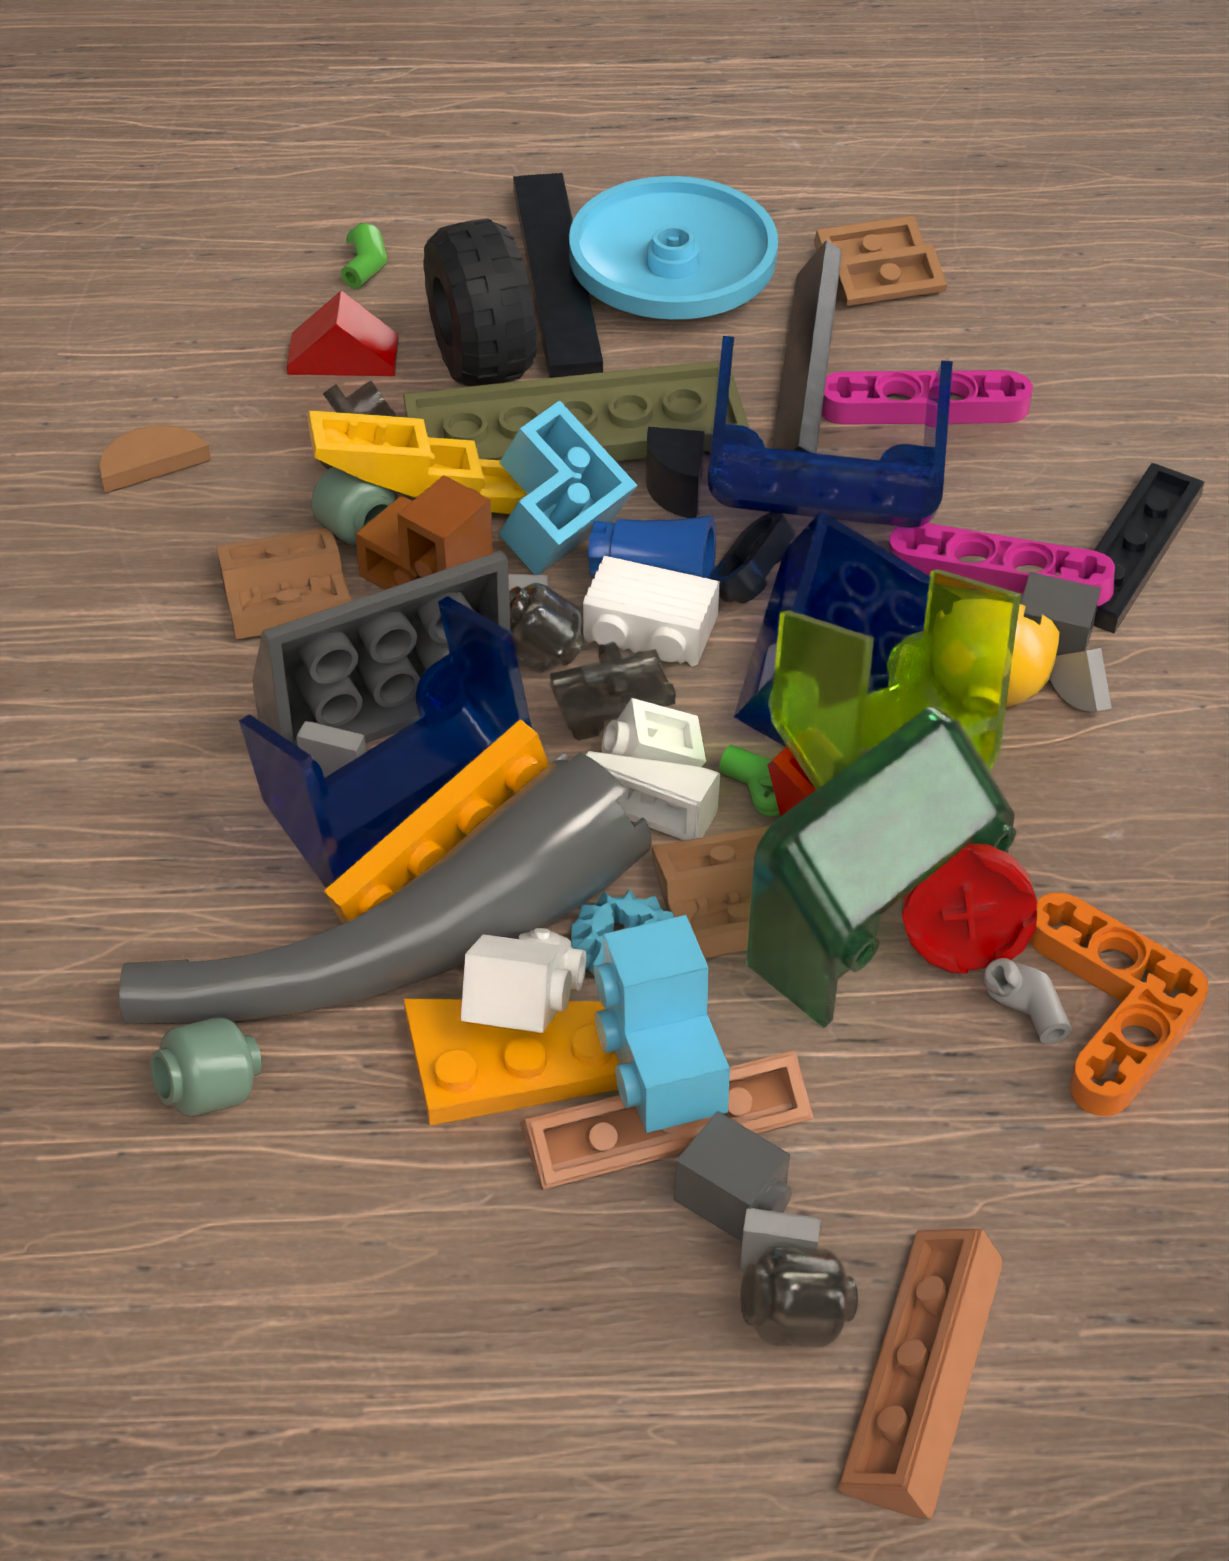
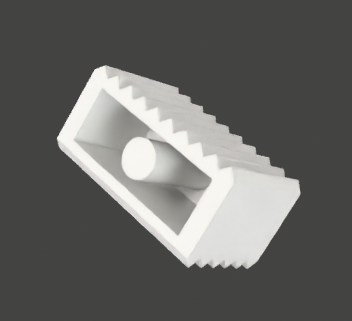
M603 556L602 564L600 563L599 570L596 571L595 579H592L591 587L588 588V593L585 595L583 602V638L588 643L595 640L600 646L606 648H621L623 651L629 648L634 654L641 651L645 656L653 654L657 659L666 662L678 661L680 664L687 662L693 667L699 663L718 616L720 581Z

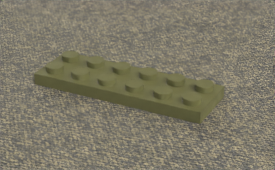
M728 359L403 394L405 417L424 419L428 437L475 441L479 459L501 460L519 429L559 400L615 461L646 458L648 427L705 431L704 452L749 447L750 427Z

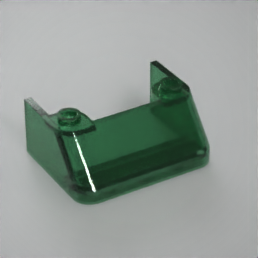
M938 706L926 708L778 818L765 832L756 848L746 965L823 1028L833 1021L838 979L849 970L857 972L863 969L876 954L880 944L876 936L882 913L951 860L953 855L956 856L962 848L970 844H988L1008 853L1015 839L1016 830L1013 828L1014 811L958 720Z

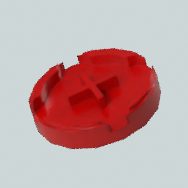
M960 843L935 851L915 867L903 888L901 914L910 945L928 963L950 973L968 974V970L986 968L989 963L999 958L1013 960L1024 951L1036 931L1038 915L1037 897L1029 873L1012 855L988 844Z

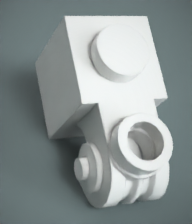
M536 928L530 932L522 933L519 935V939L483 934L465 954L461 1021L543 1033L557 1012H564L566 1010L570 991H579L581 989L586 967L585 950L573 949L568 938L545 928Z

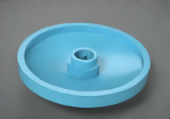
M683 176L648 177L611 187L593 197L578 211L569 232V260L574 275L580 284L602 302L619 310L643 317L670 320L694 319L729 311L748 302L759 294L770 282L777 264L778 234L775 224L766 210L755 200L734 188L700 178Z

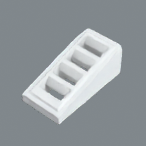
M588 751L586 756L607 769L627 790L617 799V802L625 811L630 821L637 822L643 817L646 819L649 828L685 841L702 838L716 816L720 786V773L691 765Z

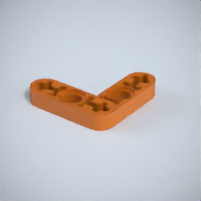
M1060 892L1045 894L1037 900L1036 931L1029 941L1032 947L1041 955L1122 1002L1079 1053L1070 1080V1093L1075 1103L1084 1111L1099 1116L1115 1115L1129 1106L1199 1019L1209 990L1208 980L1203 971L1193 963L1080 898ZM1060 922H1064V923H1067V924H1068V925H1063V926H1061L1058 930L1053 929V928L1050 927V926L1055 927V926H1057ZM1090 936L1091 939H1090V941H1089V943H1088V947H1087V948L1081 947L1080 944H1082V945L1085 946V945H1086V942H1087V938ZM1109 949L1119 950L1129 955L1134 964L1124 969L1113 968L1106 965L1098 954ZM1145 970L1153 972V974L1148 973L1146 982H1141ZM1175 988L1184 992L1177 994L1175 998L1165 994L1173 992ZM1133 1025L1142 1026L1153 1032L1158 1042L1148 1047L1136 1046L1127 1041L1121 1031L1125 1027ZM1112 1060H1115L1119 1064L1115 1082L1109 1080L1103 1086L1095 1084L1092 1078L1096 1080L1101 1079L1110 1069Z

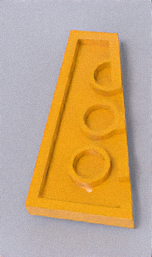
M520 719L326 888L324 893L341 923L343 924L357 918L390 898L406 884L439 861L488 815L547 767L549 763L538 733Z
M404 998L405 1017L430 1126L618 1090L615 1067L620 1065L615 1051L610 1053L603 1051L596 1029L595 1012L605 1010L601 1001H569L564 1012L558 1011L544 1032L541 1033L461 1021L462 999Z

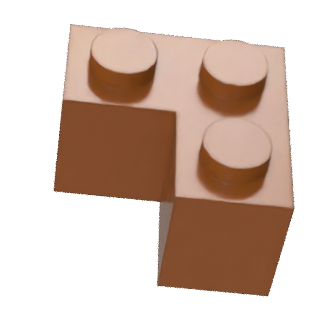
M445 475L413 501L401 495L355 533L359 576L386 590L493 554L491 500L481 495L478 491L468 488Z

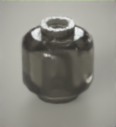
M531 583L524 588L519 586L512 588L509 591L511 657L539 673L553 670L559 664L563 666L569 665L577 657L584 644V636L580 634L583 620L580 609L563 596L540 583Z
M773 1246L769 1247L759 1256L756 1264H749L745 1269L740 1292L741 1311L747 1325H754L755 1331L765 1343L776 1346L827 1347L839 1337L845 1322H850L855 1317L858 1305L857 1285L853 1277L846 1276L842 1262L831 1250Z

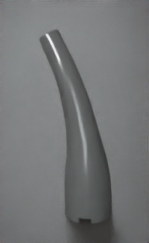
M563 752L480 822L439 861L406 884L390 898L355 919L293 944L250 955L194 962L184 959L124 963L119 986L122 1020L125 1024H191L216 1017H225L235 1022L288 1016L364 1000L465 965V954L483 934L519 939V935L522 933L530 932L536 928H544L560 920L609 887L651 849L652 839L646 819L642 817L632 825L627 814L617 802V799L627 790L607 769L582 753L577 754L568 761L567 755Z

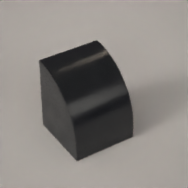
M648 427L646 486L650 496L658 505L673 514L686 518L697 517L703 477L705 431Z

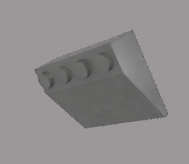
M499 551L264 630L252 678L258 723L285 771L300 767L297 735L305 721L363 734L365 736V743L512 692L508 558L505 553Z

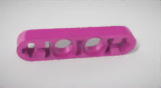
M1008 370L836 372L826 376L821 416L830 422L844 425L1018 422L1028 415L1033 385L1025 375ZM898 394L907 396L910 399L897 401L891 400L886 396ZM956 394L965 399L957 401L948 400L940 395Z
M924 522L902 524L890 534L889 551L891 567L898 574L906 577L1012 595V593L1023 595L1029 573L1017 571L1016 568L1034 565L1043 568V570L1034 573L1101 587L1097 606L1106 603L1113 596L1115 565L1111 558L1097 551ZM965 556H980L986 560L977 563H965L958 559Z

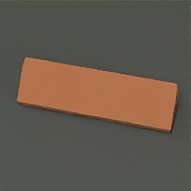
M793 1050L731 1066L728 1113L723 1115L755 1134L814 1119L796 1051ZM620 1095L525 1119L520 1122L538 1181L541 1189L544 1190L681 1154L712 1117L646 1133L636 1106L625 1108Z
M982 1228L917 1230L839 1482L838 1489L843 1495L911 1517L932 1518L1002 1269V1258Z

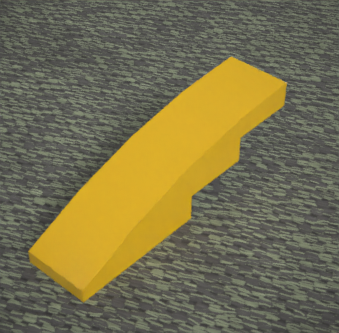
M309 410L307 422L314 458L366 482L417 498L445 475L490 499L491 512L511 514L517 503L528 495L499 463L501 460L479 459L475 441L428 437L424 419Z

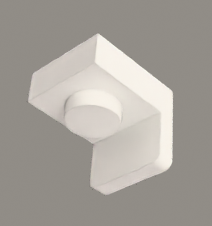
M631 698L618 719L610 721L603 734L602 753L702 767L706 762L698 716Z

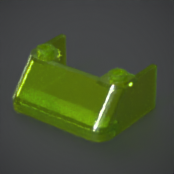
M940 569L931 571L924 631L907 636L901 643L895 646L888 660V673L890 675L888 687L869 694L867 693L873 637L790 610L780 612L773 689L769 698L772 723L833 815L855 824H864L977 781L991 770L1001 747L1021 599L1020 593Z

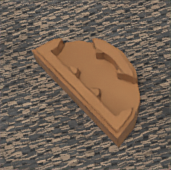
M154 425L137 428L117 437L104 449L98 465L104 493H108L201 464L211 459L209 445L198 434L177 426Z

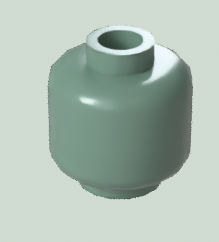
M331 467L322 475L315 486L312 494L311 508L316 521L324 528L333 532V535L344 543L357 546L355 533L397 499L394 490L366 482L338 468Z
M216 1017L178 1026L166 1032L160 1043L159 1050L152 1053L150 1068L154 1088L162 1103L167 1106L173 1104L175 1109L183 1115L195 1117L237 1106L245 1102L253 1089L254 1076L259 1075L261 1072L262 1060L257 1042L251 1035H244L233 1021L225 1017Z

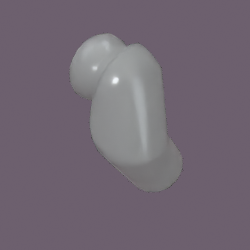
M999 958L987 965L984 970L983 980L989 995L1000 1004L1030 1015L1042 1043L1056 1044L1071 1034L1072 1027L1054 985L1044 972L1013 962L1008 958Z

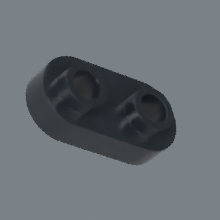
M781 511L769 512L751 523L738 536L711 574L709 579L720 581L719 596L724 602L738 600L739 603H746L757 597L768 584L766 576L773 566L783 560L792 550L790 542L795 535V529Z

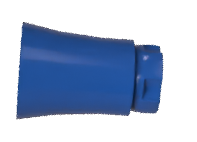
M709 515L670 520L617 519L616 523L596 521L589 538L588 559L590 576L595 578L596 571L599 570L600 563L602 564L603 556L709 579L715 569L716 526L714 517Z

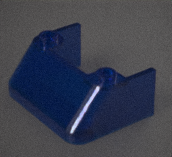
M723 336L715 380L708 448V487L712 496L719 503L738 509L906 528L923 526L935 517L943 498L953 361L941 360L927 397L923 446L911 444L895 445L887 449L880 457V460L765 448L761 437L754 430L742 425L726 424L734 337Z
M449 596L438 601L450 654L431 665L424 672L418 683L416 704L420 719L324 778L320 765L312 759L310 754L249 714L239 720L265 805L326 888L521 719L532 728L512 632Z

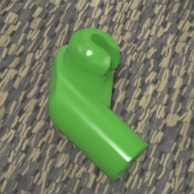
M368 223L358 224L348 232L346 237V244L353 243L355 247L351 253L357 256L341 269V277L346 285L353 289H358L386 265L388 260L382 233L378 228Z
M730 744L720 760L719 773L747 784L753 805L758 812L771 817L780 815L767 766L771 760Z

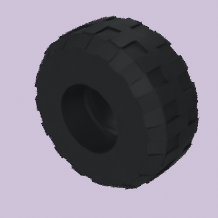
M488 218L460 222L439 228L427 240L424 246L423 269L431 322L442 359L449 370L450 376L456 382L470 387L505 383L521 378L534 364L533 360L536 358L537 329L527 272L525 271L522 256L513 235L505 226L495 223Z

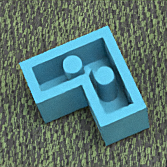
M559 400L519 429L499 462L528 495L517 503L498 535L534 575H540L588 539L594 522H610L613 520L638 485Z
M683 915L603 934L604 964L594 967V977L599 999L605 1010L595 1012V1023L603 1051L605 1053L615 1051L620 1065L615 1067V1075L619 1094L625 1108L636 1106L646 1133L713 1117L717 1111L722 1114L728 1113L730 1067L707 1015L709 967L687 916Z

